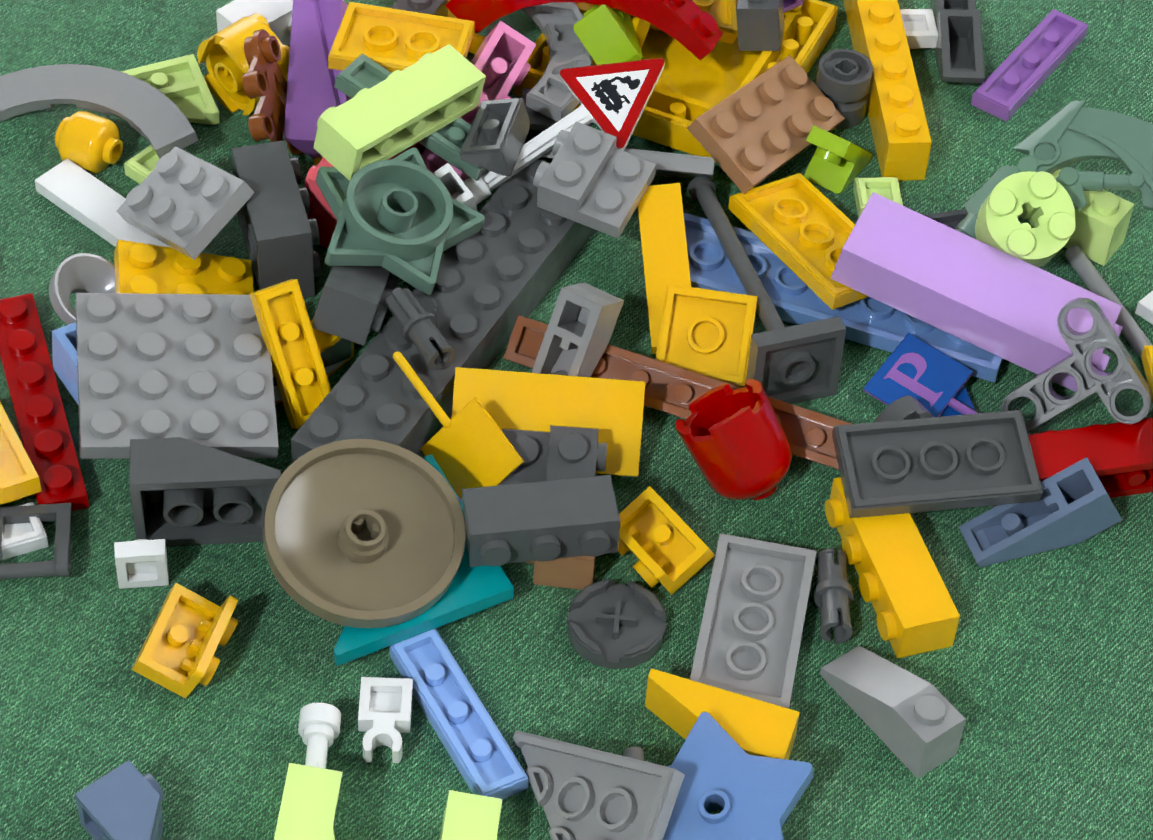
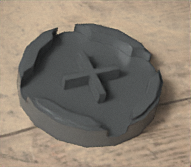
M601 580L585 587L573 598L567 617L568 639L580 656L594 665L609 669L633 668L649 661L661 649L666 635L665 608L653 592L638 583L627 581V585L614 584L615 580Z

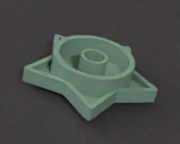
M414 147L392 160H380L362 167L354 174L350 181L335 167L323 166L319 168L316 183L337 219V224L325 257V264L329 266H382L426 295H431L434 289L442 252L479 232L485 220L484 215L451 197L443 182L427 169L418 149Z

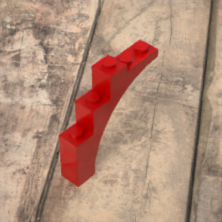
M449 0L445 5L457 19L474 21V33H479L495 20L526 7L552 2L589 3L599 6L605 4L610 8L620 10L651 23L675 38L700 61L714 49L723 35L715 19L709 13L702 11L692 0Z

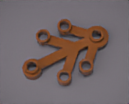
M260 29L254 31L253 35L247 37L244 41V53L250 66L248 72L244 73L242 78L244 91L250 99L260 97L254 115L249 117V130L256 142L270 139L271 142L283 141L287 81L277 63L281 59V50L277 39L274 36H270L266 30ZM287 142L288 149L292 155L304 154Z

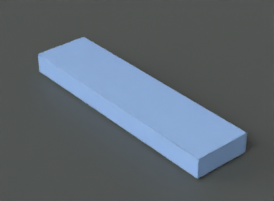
M436 628L391 645L390 657L403 678L413 679V696L471 792L476 795L503 800L528 789V776Z

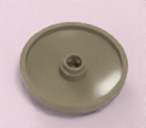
M372 439L335 441L319 446L299 457L282 473L275 483L266 506L263 522V544L266 558L272 573L286 593L314 615L339 625L355 628H382L409 621L430 609L441 599L452 584L462 560L466 540L465 522L460 503L453 489L440 472L426 460L405 448Z

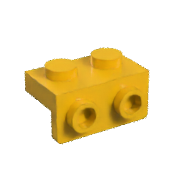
M651 486L619 513L618 552L623 556L630 550L639 561L632 567L651 588L660 582L673 595L715 556L710 548Z
M175 583L168 592L131 670L185 699L198 683L207 686L220 663V659L213 655L218 645L224 647L238 624V620L232 617V614L239 600L229 595L223 604L218 606L182 585Z

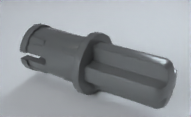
M398 287L392 290V294L386 299V305L402 326V336L409 343H414L427 361L430 369L439 370L442 368L437 360V356H440L447 366L454 359L455 350L448 344L436 327L437 319L435 316L424 311L409 289Z

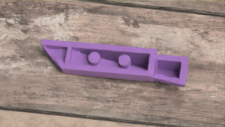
M293 0L284 138L312 159L322 156L313 148L319 117L332 106L338 107L352 99L334 87L336 76L342 71L328 68V55L348 6L343 0Z

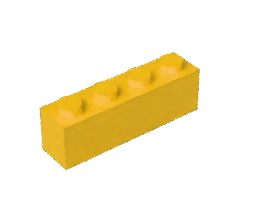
M841 477L833 478L830 499L825 501L826 518L830 527L837 528L841 536L842 551L847 555V563L849 565L854 564L859 575V587L864 601L867 603L871 602L877 614L876 621L881 638L884 641L889 640L897 659L952 647L960 615L911 514L850 518Z

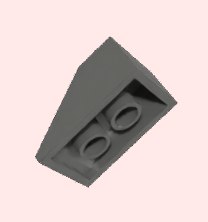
M181 437L130 439L129 488L136 540L165 539L166 546L263 542V522L266 506L274 485L281 476V470Z

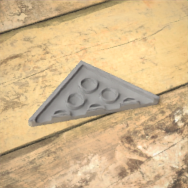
M518 730L515 731L513 736L515 744L521 748L528 766L526 773L538 805L543 807L551 828L548 832L552 840H663L685 774L674 768Z

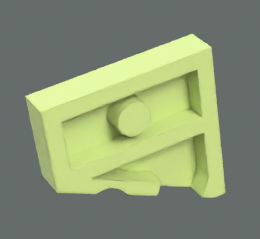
M194 54L121 71L143 80L161 91L176 104L189 122L210 125L220 123L218 108Z

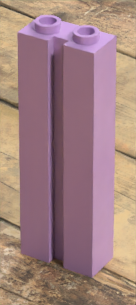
M874 192L848 237L830 278L1035 374L1043 372L1073 354L1057 326V317L1060 310L1070 300L1080 297L1095 301L1102 309L1118 337L1123 328L1115 323L1122 308L1121 305ZM1074 308L1069 311L1067 321L1074 331L1086 332L1092 328L1093 317L1088 310ZM1108 348L1097 349L1092 355L1094 366L1104 372L1110 356L1103 354L1104 349L1112 351ZM1060 372L1053 376V382L1076 392L1077 383L1072 375Z

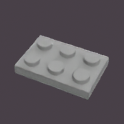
M175 146L169 153L163 155L158 160L155 169L148 177L128 193L126 201L117 209V212L127 223L195 260L255 192L244 180Z

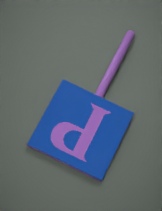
M909 332L863 388L865 393L887 406L903 396H913L932 414V417H939L947 406L963 415L978 414V412L954 399L973 374V370Z

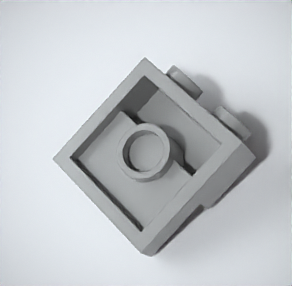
M576 121L570 132L565 130L559 132L552 151L555 157L551 163L542 161L535 173L533 186L538 188L537 207L619 239L655 177L656 163L617 149L616 136Z

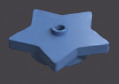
M702 712L672 765L667 766L677 769L685 774L663 840H784L782 826L814 777L811 763L748 755L709 713ZM715 810H722L719 814H710Z

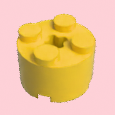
M255 13L250 17H242L202 41L197 51L198 63L201 64L205 61L209 72L204 76V79L211 93L227 110L234 113L240 109L244 111L242 115H249L254 112L260 97L250 99L244 91L242 82L243 74L247 73L250 67L244 53V41L247 37L252 36L254 31L264 29L270 36H274L277 39L281 50V59L277 63L286 81H288L290 47L282 45L278 37L270 29L267 20L259 13Z

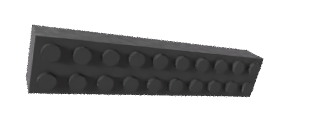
M537 159L503 182L479 211L485 217L481 230L450 247L441 257L432 294L426 295L418 289L412 292L424 311L432 313L437 319L436 327L448 344L455 350L454 359L446 366L440 356H437V360L442 368L439 370L430 369L427 361L414 343H409L402 336L403 328L393 315L291 438L292 463L310 450L331 442L346 439L384 441L398 445L421 456L423 452L420 448L443 425L393 359V353L396 351L402 353L450 418L452 416L455 367L488 369L509 343L518 315L526 318L530 316L596 231L537 207L538 188L533 186V180L540 163L544 160Z

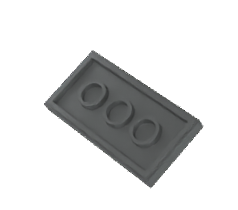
M1022 410L834 426L832 431L850 518L1038 502L1043 494Z

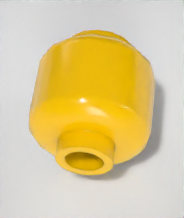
M78 111L72 116L64 118L56 131L55 146L58 148L61 159L64 161L68 158L87 172L99 173L106 169L109 164L117 163L121 157L123 142L120 140L117 125L109 119L87 111Z

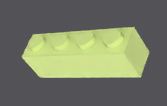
M450 44L434 53H426L413 65L402 71H394L386 80L370 89L364 88L360 90L352 99L338 107L332 106L325 110L317 121L318 128L313 148L350 181L354 174L362 167L376 161L390 159L477 108L486 75Z

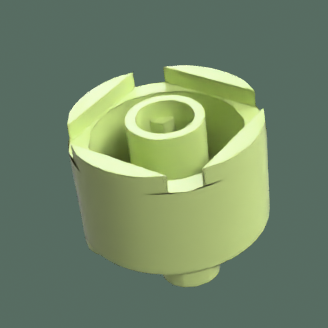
M1027 171L1012 174L1000 181L982 203L975 224L976 239L1040 268L1047 264L1065 246L1075 231V209L1072 199L1066 189L1048 172ZM1019 216H1021L1023 220L1027 219L1031 223V226L1028 222L1021 224L1018 221Z

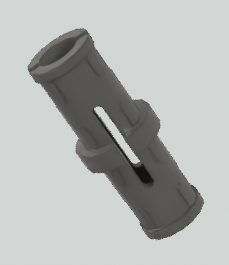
M828 548L816 555L818 585L816 590H814V601L816 606L820 608L821 638L826 642H830V628L833 627L834 643L838 644L849 640L852 636L850 605L854 600V592L851 584L848 583V560L846 553L838 549L837 564H835L834 548Z

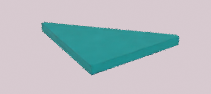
M433 455L425 456L424 460L439 471L449 483ZM455 493V495H456V497H457V499H458V501H459V503H460L461 509H462V502L460 501V499L458 498L457 494ZM465 543L464 553L457 574L447 592L437 603L421 615L397 625L382 628L345 626L333 650L334 661L339 666L514 598V587L501 566L469 567Z

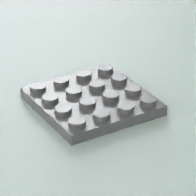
M76 293L80 459H130V439H148L153 437H181L242 458H277L279 444L271 354L265 346L250 295Z

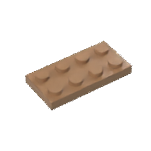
M789 55L696 118L687 129L710 156L713 157L741 192L746 194L813 145L806 141L813 125L831 132L845 118L835 108L833 102L808 77L806 71Z

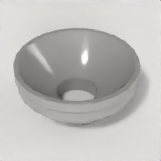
M79 253L66 258L56 268L49 282L50 301L60 319L67 325L76 322V311L69 302L70 294L115 293V265L105 258L91 253Z

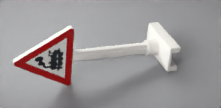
M662 58L561 69L559 72L561 80L581 106L525 143L511 176H503L487 170L477 181L471 177L463 181L449 163L433 173L443 182L452 198L477 211L476 205L491 195L490 191L552 150L561 130L570 132L576 121L585 125L596 123L601 131L616 136V148L624 151L665 67V61Z

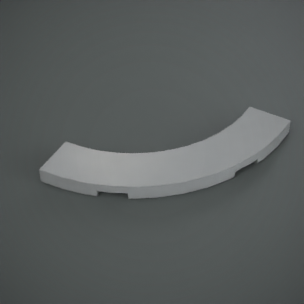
M552 2L521 9L537 24L544 34L550 54V62L543 76L526 94V106L557 122L570 114L579 103L561 80L560 70L592 66L591 55L573 29V25L583 18L579 8L573 2Z
M60 64L23 69L0 76V122L24 113L53 108V104H76L77 108L93 110L107 115L114 114L126 120L131 127L149 142L159 159L169 153L175 146L182 149L199 141L190 122L173 101L150 84L127 73L91 65Z

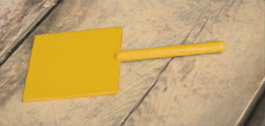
M399 351L393 353V359L444 426L420 449L425 456L433 455L458 497L462 499V489L498 486L524 462L477 397L473 398L450 420L402 353Z

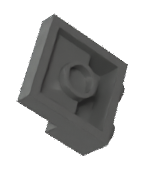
M550 425V432L502 429L503 434L524 462L498 486L594 477L596 471L605 472L607 443L598 442L599 429Z

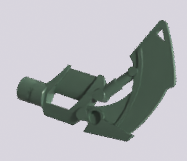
M1071 101L1014 148V150L1028 156L1020 159L1018 166H1001L964 204L967 216L954 229L976 239V219L984 200L1000 181L1012 174L1027 171H1044L1052 174L1063 168L1055 179L1070 195L1075 210H1082L1087 205L1084 191L1111 189L1130 190L1133 193L1140 192L1142 194V207L1153 211V124L1122 113L1085 107L1086 101ZM1090 159L1119 160L1130 175L1104 174V171H1077L1072 167L1065 166ZM1019 216L1018 221L1021 224L1028 222L1031 226V223L1027 219L1023 220L1021 216Z

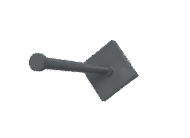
M708 176L694 178L688 186L691 197L699 201L747 295L758 296L756 312L766 332L751 334L747 379L761 382L768 397L790 404L837 395L846 328L841 318L838 316L785 327L714 193L716 187L713 180Z

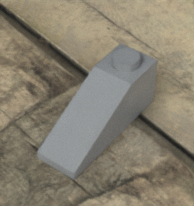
M585 282L562 287L531 373L591 377L609 344L624 300Z
M861 646L855 647L820 668L819 674L917 779L957 755L966 719L928 681Z

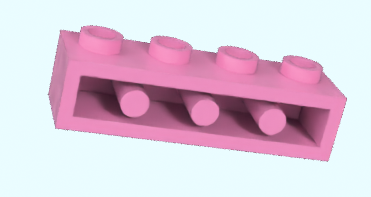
M500 21L483 40L471 61L476 68L486 75L478 107L460 118L472 125L482 101L512 99L508 96V93L513 85L517 87L520 85L530 70L531 65L527 63V60L536 44ZM423 145L419 149L427 169L432 173L449 163ZM450 164L461 179L465 181L468 175Z

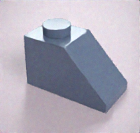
M130 760L75 794L80 824L94 840H161L164 826L161 802L165 799L164 793L151 774L146 773L142 775Z

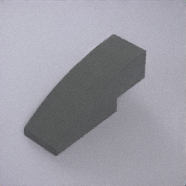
M931 0L930 9L933 11L938 31L934 52L941 81L983 83L985 78L980 10L976 8V0Z

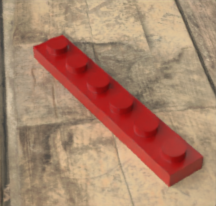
M33 293L0 299V359L22 445L39 476L42 491L35 493L37 504L72 503L73 511L89 508L87 491Z

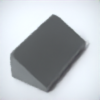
M523 98L481 102L460 152L462 161L503 176L512 175L530 129V119Z

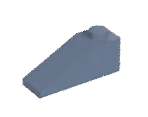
M1087 457L1040 482L1043 492L1040 501L997 505L958 526L979 567L1078 544L1122 521L1120 514Z

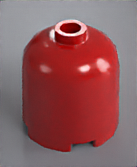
M754 379L745 380L746 387L732 390L729 383H725L704 393L688 405L692 414L686 420L678 419L675 423L680 438L709 486L715 493L729 500H747L751 498L752 500H761L770 496L777 489V484L788 473L792 462V452L784 430L761 382Z

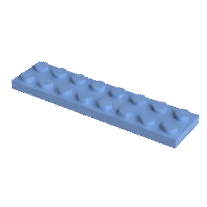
M683 212L691 287L747 295L709 220ZM733 227L782 321L799 325L839 316L846 328L845 339L891 353L909 332L973 370L971 376L995 383L1003 358L871 297H866L832 310L753 232Z

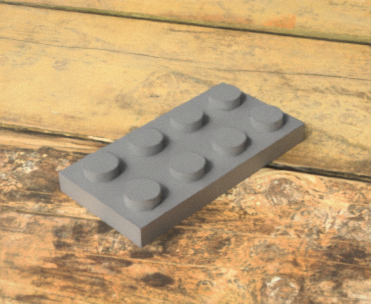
M720 533L690 680L789 709L817 550Z

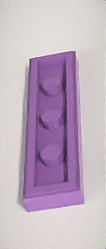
M1053 9L973 93L971 105L1007 122L1086 37L1089 25Z

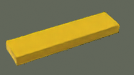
M680 183L649 186L638 204L652 354L657 352L666 284L691 287Z

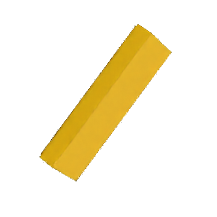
M290 279L252 292L249 295L265 346L271 354L272 369L290 427L298 429L329 394L331 387L298 279Z

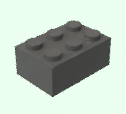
M285 140L231 148L233 175L244 180L255 192L236 214L249 260H252V272L257 290L290 279H298L303 298L314 297V278L321 277V265L317 250L313 251V246L320 245V236L316 219H308L307 214L311 212L306 187H298V184L301 183V172L297 157H289Z

